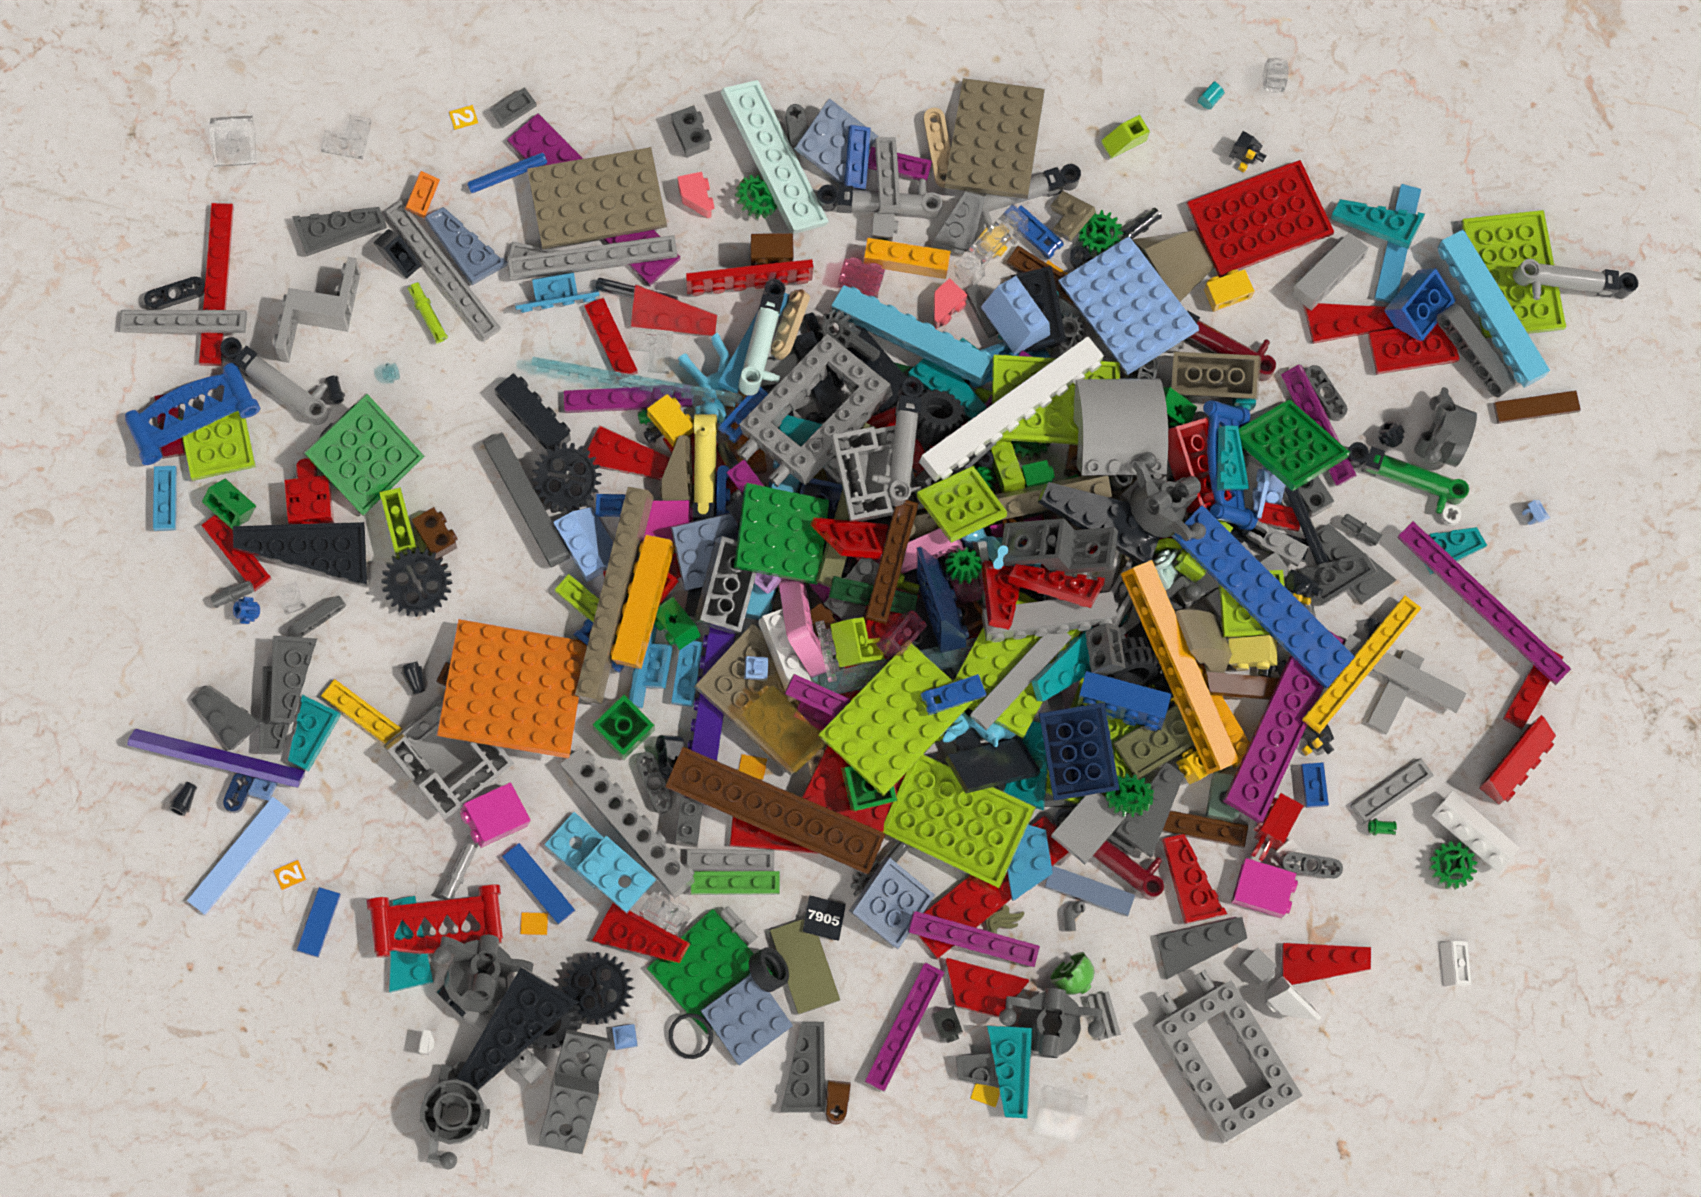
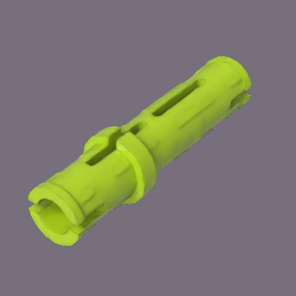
M419 282L411 284L407 290L415 302L414 306L416 310L420 311L435 342L438 344L445 341L444 338L447 339L448 335L445 333L430 305V298L426 297Z

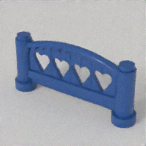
M229 363L223 367V374L202 378L182 385L156 400L141 413H138L136 410L128 411L125 414V421L140 451L139 458L142 464L152 465L162 458L159 448L236 411L239 412L242 418H249L256 415L261 408L258 401L253 399L239 368L234 363ZM220 385L225 387L222 402L210 397L208 392L211 389L216 390ZM199 395H204L203 410L199 411L188 404L189 400L196 399ZM180 404L185 405L182 421L169 414L170 409L177 408ZM163 413L166 414L163 430L149 424L151 418H157L159 414Z
M1214 400L1207 401L1203 405V411L1209 416L1207 457L1210 482L1215 500L1210 513L1217 520L1236 524L1240 529L1252 530L1256 526L1258 518L1254 510L1245 508L1244 490L1229 491L1232 497L1227 501L1224 498L1225 491H1217L1219 423L1221 426H1238L1239 429L1249 423L1250 412L1242 406L1233 407Z

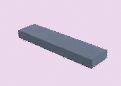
M1052 866L1053 874L1047 878L1046 888L1128 917L1135 898L1134 894Z

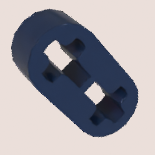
M237 773L233 777L223 800V805L228 812L235 814L244 808L249 797L248 790L253 782L251 776ZM246 777L248 785H243L241 790L238 791L240 785L237 781L243 780ZM236 794H238L237 801L239 802V805H234L233 808H231L230 803H228V801L234 800Z

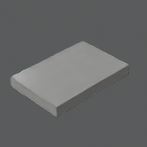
M1101 793L1088 795L1082 799L1051 837L1085 865L1126 816H1122L1121 811L1114 813L1115 807L1109 808V802L1106 801V797Z

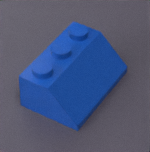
M1436 268L1421 269L1416 271L1384 311L1396 328L1418 341H1423L1438 323L1437 315L1452 305L1456 299Z

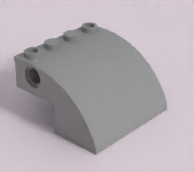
M1076 379L1073 421L1079 427L1077 468L1081 475H1137L1133 464L1139 461L1141 455L1145 452H1152L1157 459L1156 465L1148 469L1149 474H1167L1168 418L1161 380Z
M895 425L879 429L870 427L831 435L850 521H864L893 516L895 506L891 505L889 492L887 491L888 485L873 482L871 478L872 475L890 476ZM912 469L910 481L911 494L907 500L919 503L918 511L925 507L917 498V492L922 489L921 486L916 487L913 481L914 474ZM894 489L896 496L903 497V493L899 489Z
M442 697L386 742L383 747L427 801L444 819H447L464 803L468 802L512 766L514 762L502 747L437 736L444 697Z

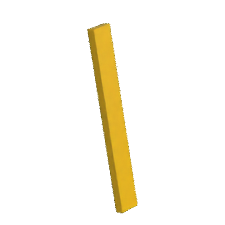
M1404 595L1357 652L1351 663L1343 669L1302 721L1320 734L1422 608Z

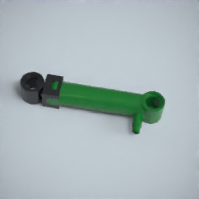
M1355 442L1348 448L1350 452L1348 459L1353 468H1359L1363 465L1361 471L1373 476L1378 474L1439 496L1435 510L1438 514L1442 513L1446 502L1453 505L1460 504L1469 493V485L1463 479H1451L1385 454L1386 451L1373 446L1368 450V447L1361 442ZM1352 452H1358L1361 458L1353 457ZM1452 488H1457L1461 495L1454 494Z

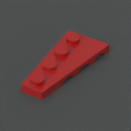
M635 284L631 327L708 336L716 334L717 314Z
M1318 303L1312 310H1309L1303 305L1313 344L1390 330L1395 327L1384 311L1386 307Z
M1016 564L1009 575L1008 583L1036 591L1040 594L1056 597L1059 600L1072 602L1082 607L1092 608L1104 585L1105 578L1097 577V580L1086 579L1087 575L1077 574V577L1066 576L1064 571L1056 570V572L1047 573L1044 568Z
M1185 834L1163 838L1162 844L1184 925L1227 915L1225 908H1222L1218 900L1216 891L1210 886L1205 871L1201 869L1197 862L1198 858Z
M614 902L592 939L596 943L676 963L681 962L690 945L687 941L630 910L626 914Z

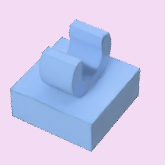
M1540 500L1530 502L1528 504L1530 509H1525L1522 512L1523 515L1533 514V519L1528 522L1529 525H1533L1537 521L1545 522L1550 519Z
M746 656L744 679L766 681L768 658Z

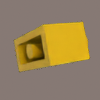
M1235 269L1228 272L1227 276L1221 278L1216 276L1207 281L1204 292L1213 312L1252 298L1255 290L1245 269L1241 271Z
M666 394L647 408V416L669 443L675 447L679 436H689L694 432V421L689 414H684L681 411V405L676 398L673 397L671 399Z

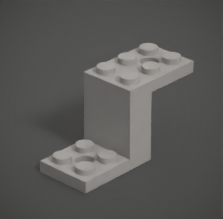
M348 257L347 263H343L341 276L344 277L343 282L338 284L337 296L288 288L287 295L284 294L282 299L283 315L280 314L278 317L279 333L275 334L273 340V347H275L276 354H278L281 362L289 363L298 323L348 332L361 274L357 258Z

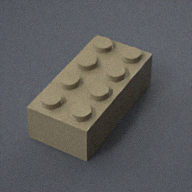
M1174 352L1171 388L1182 396L1258 400L1261 357L1253 355Z

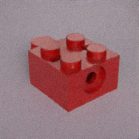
M308 458L299 460L296 463V479L284 480L288 523H334L331 482L325 476L317 475V467Z
M1283 793L1274 797L1263 822L1257 823L1253 829L1256 832L1254 839L1258 841L1251 856L1255 857L1262 844H1265V847L1258 859L1262 862L1270 848L1277 851L1287 839L1304 805Z

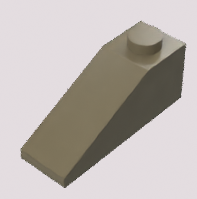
M681 435L678 437L661 480L662 485L659 491L663 501H694L690 436Z

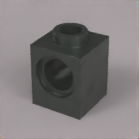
M954 1006L932 1014L931 1017L940 1042L946 1040L947 1043L960 1039L958 1035L962 1034L963 1030ZM951 1021L954 1029L950 1032L945 1031L942 1028V1022Z

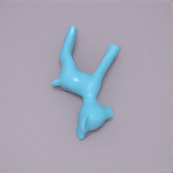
M716 333L712 336L711 340L720 357L717 372L706 377L699 371L686 353L681 355L678 361L679 365L695 379L707 398L706 402L695 407V413L717 414V423L721 425L727 418L725 407L718 398V393L725 389L718 386V381L729 364L731 357L719 334Z
M982 528L961 538L964 547L968 549H974L973 541H985L987 543L988 555L993 562L994 568L1001 569L1003 567V557L1008 553V547L1002 545L1003 537H988ZM1041 563L1025 564V566L1040 568Z
M964 712L946 730L943 742L953 741L957 736L964 734L969 728H974L987 742L992 743L994 747L998 746V740L1011 739L1016 734L995 722L985 730L970 715Z

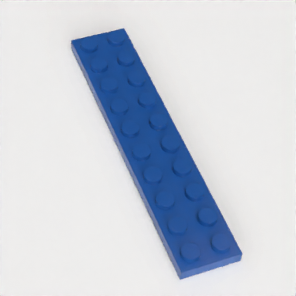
M1201 505L1184 523L1188 528L1194 523H1202L1206 528L1205 536L1202 539L1192 538L1188 541H1184L1181 535L1174 533L1172 537L1325 689L1328 688L1355 656Z

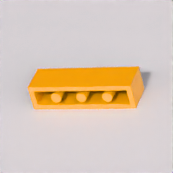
M867 238L863 266L946 279L951 251Z

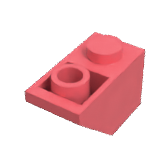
M702 172L678 176V188L682 204L706 218H711V212L715 207L713 198H708L707 191L710 190L708 178H704Z
M950 278L934 293L933 326L935 329H938L941 325L943 327L946 326L952 319L951 315L955 312H961L967 305L965 303L967 294Z

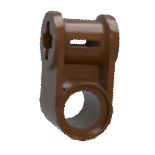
M828 1080L826 1118L833 1125H839L845 1120L851 1082ZM835 1108L839 1109V1113H842L838 1118H834V1114L830 1113Z

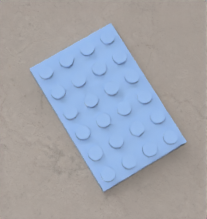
M1130 237L1125 238L1059 280L1061 287L1117 362L1120 363V366L1127 375L1199 331L1198 325Z

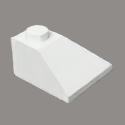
M1283 976L1264 993L1268 1000L1266 1005L1273 1012L1278 1010L1282 1015L1313 1020L1321 1018L1315 1007Z

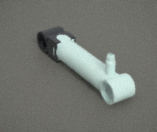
M778 279L767 281L762 294L739 380V389L745 395H755L760 389L762 379L772 382H779L780 380L779 375L764 371L786 289L784 283Z

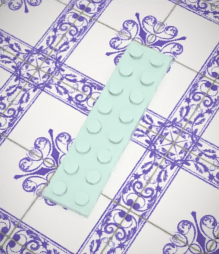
M755 80L723 88L720 93L790 233L796 234L826 226L829 221L821 205H819L817 197L759 81Z

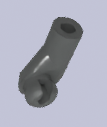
M1074 901L1064 910L1065 932L1076 931L1075 919L1085 911L1086 906L1084 902Z

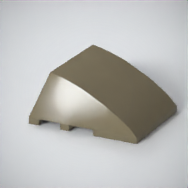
M1196 230L1132 239L1179 302L1215 268Z
M1193 607L1176 611V617L1190 652L1200 664H1204L1206 672L1225 673L1232 653L1226 638H1223L1222 627L1218 617Z

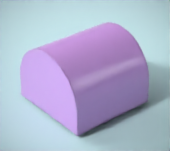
M756 573L754 583L769 594L779 585L782 578Z

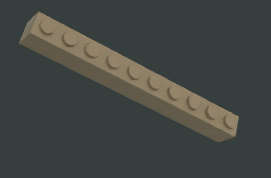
M1085 475L1052 482L1097 495L1112 497L1108 475ZM1045 484L995 494L1007 511V517L1003 519L1049 510L1038 503ZM926 509L916 511L909 539L922 537L939 529V526Z
M627 487L575 693L583 701L602 704L613 662L611 659V648L613 644H616L618 637L616 635L617 626L623 619L622 608L624 603L628 601V587L630 582H633L634 565L639 558V547L644 539L654 499L649 490Z

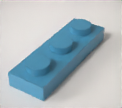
M154 466L153 529L154 531L176 530L177 467Z
M693 641L679 651L672 704L693 707L696 691L694 686L697 684L703 642Z

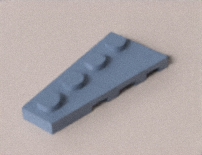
M444 207L425 217V221L471 285L507 266L508 262L504 258L496 255L490 246H486L481 242L476 234L467 230L463 223Z

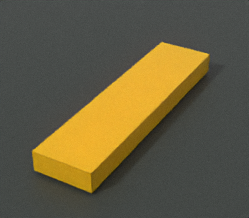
M336 679L331 682L321 695L323 699L384 744L403 730Z

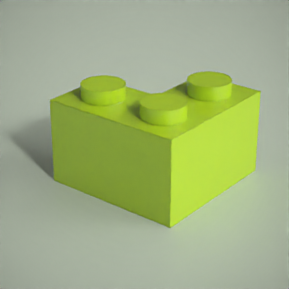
M864 618L849 619L830 624L839 667L863 665L885 659L881 638L868 639Z

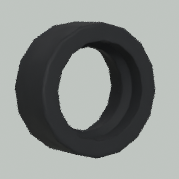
M765 947L750 956L748 965L751 977L762 990L773 992L788 983L789 969L784 958L777 950ZM766 965L768 966V968L770 969V971L773 973L772 975L770 974V972H769V970L767 969Z

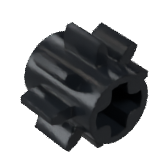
M1393 421L1384 423L1378 431L1380 434L1378 439L1381 444H1386L1390 448L1399 446L1405 438L1403 435L1405 431L1402 425H1397Z

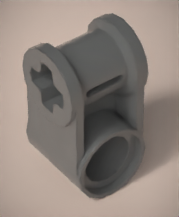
M792 104L787 108L785 116L788 140L791 147L796 146L809 127L803 107L799 104ZM793 113H795L796 116H798L797 119H795L794 116H792Z

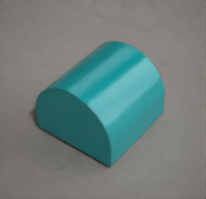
M1216 81L1212 82L1198 99V103L1204 108L1211 110L1225 92Z

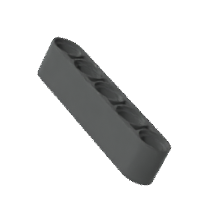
M1454 303L1437 315L1439 326L1494 397H1501L1515 386L1516 381L1511 372L1460 305Z

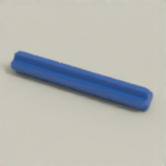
M540 153L468 182V188L471 193H476L528 172V168L544 166L547 164L546 156L544 153Z

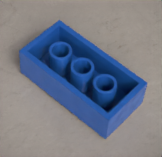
M1086 671L1077 707L1105 703L1107 719L1113 720L1117 718L1123 720L1128 725H1144V728L1147 730L1157 731V729H1162L1171 694Z

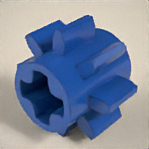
M244 596L243 599H238L235 602L233 615L240 619V623L250 624V622H255V619L259 617L260 605L257 602H253L254 597Z

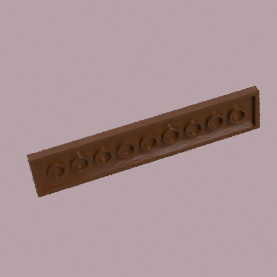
M684 746L665 786L677 793L868 875L886 835L882 831Z

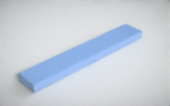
M272 797L187 901L206 915L291 812L290 809Z

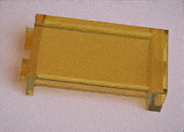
M774 684L771 687L766 685L757 693L760 697L755 702L750 700L741 708L744 711L741 716L749 722L796 773L826 743L819 737L820 733Z

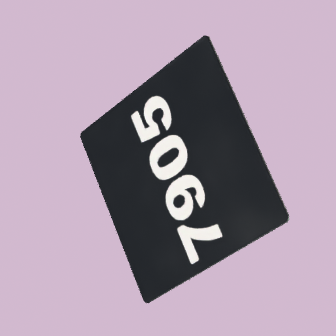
M810 895L803 932L839 941L846 904Z

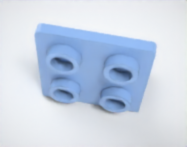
M1263 465L1262 469L1257 471L1256 481L1258 485L1257 488L1253 489L1252 500H1254L1253 510H1256L1257 518L1262 517L1265 502L1281 505L1285 484Z

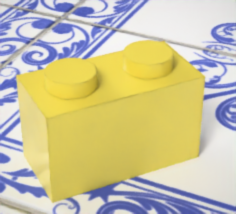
M1272 636L1229 639V647L1232 653L1229 664L1236 668L1237 671H1248L1249 667L1269 669L1270 666L1277 665V641Z

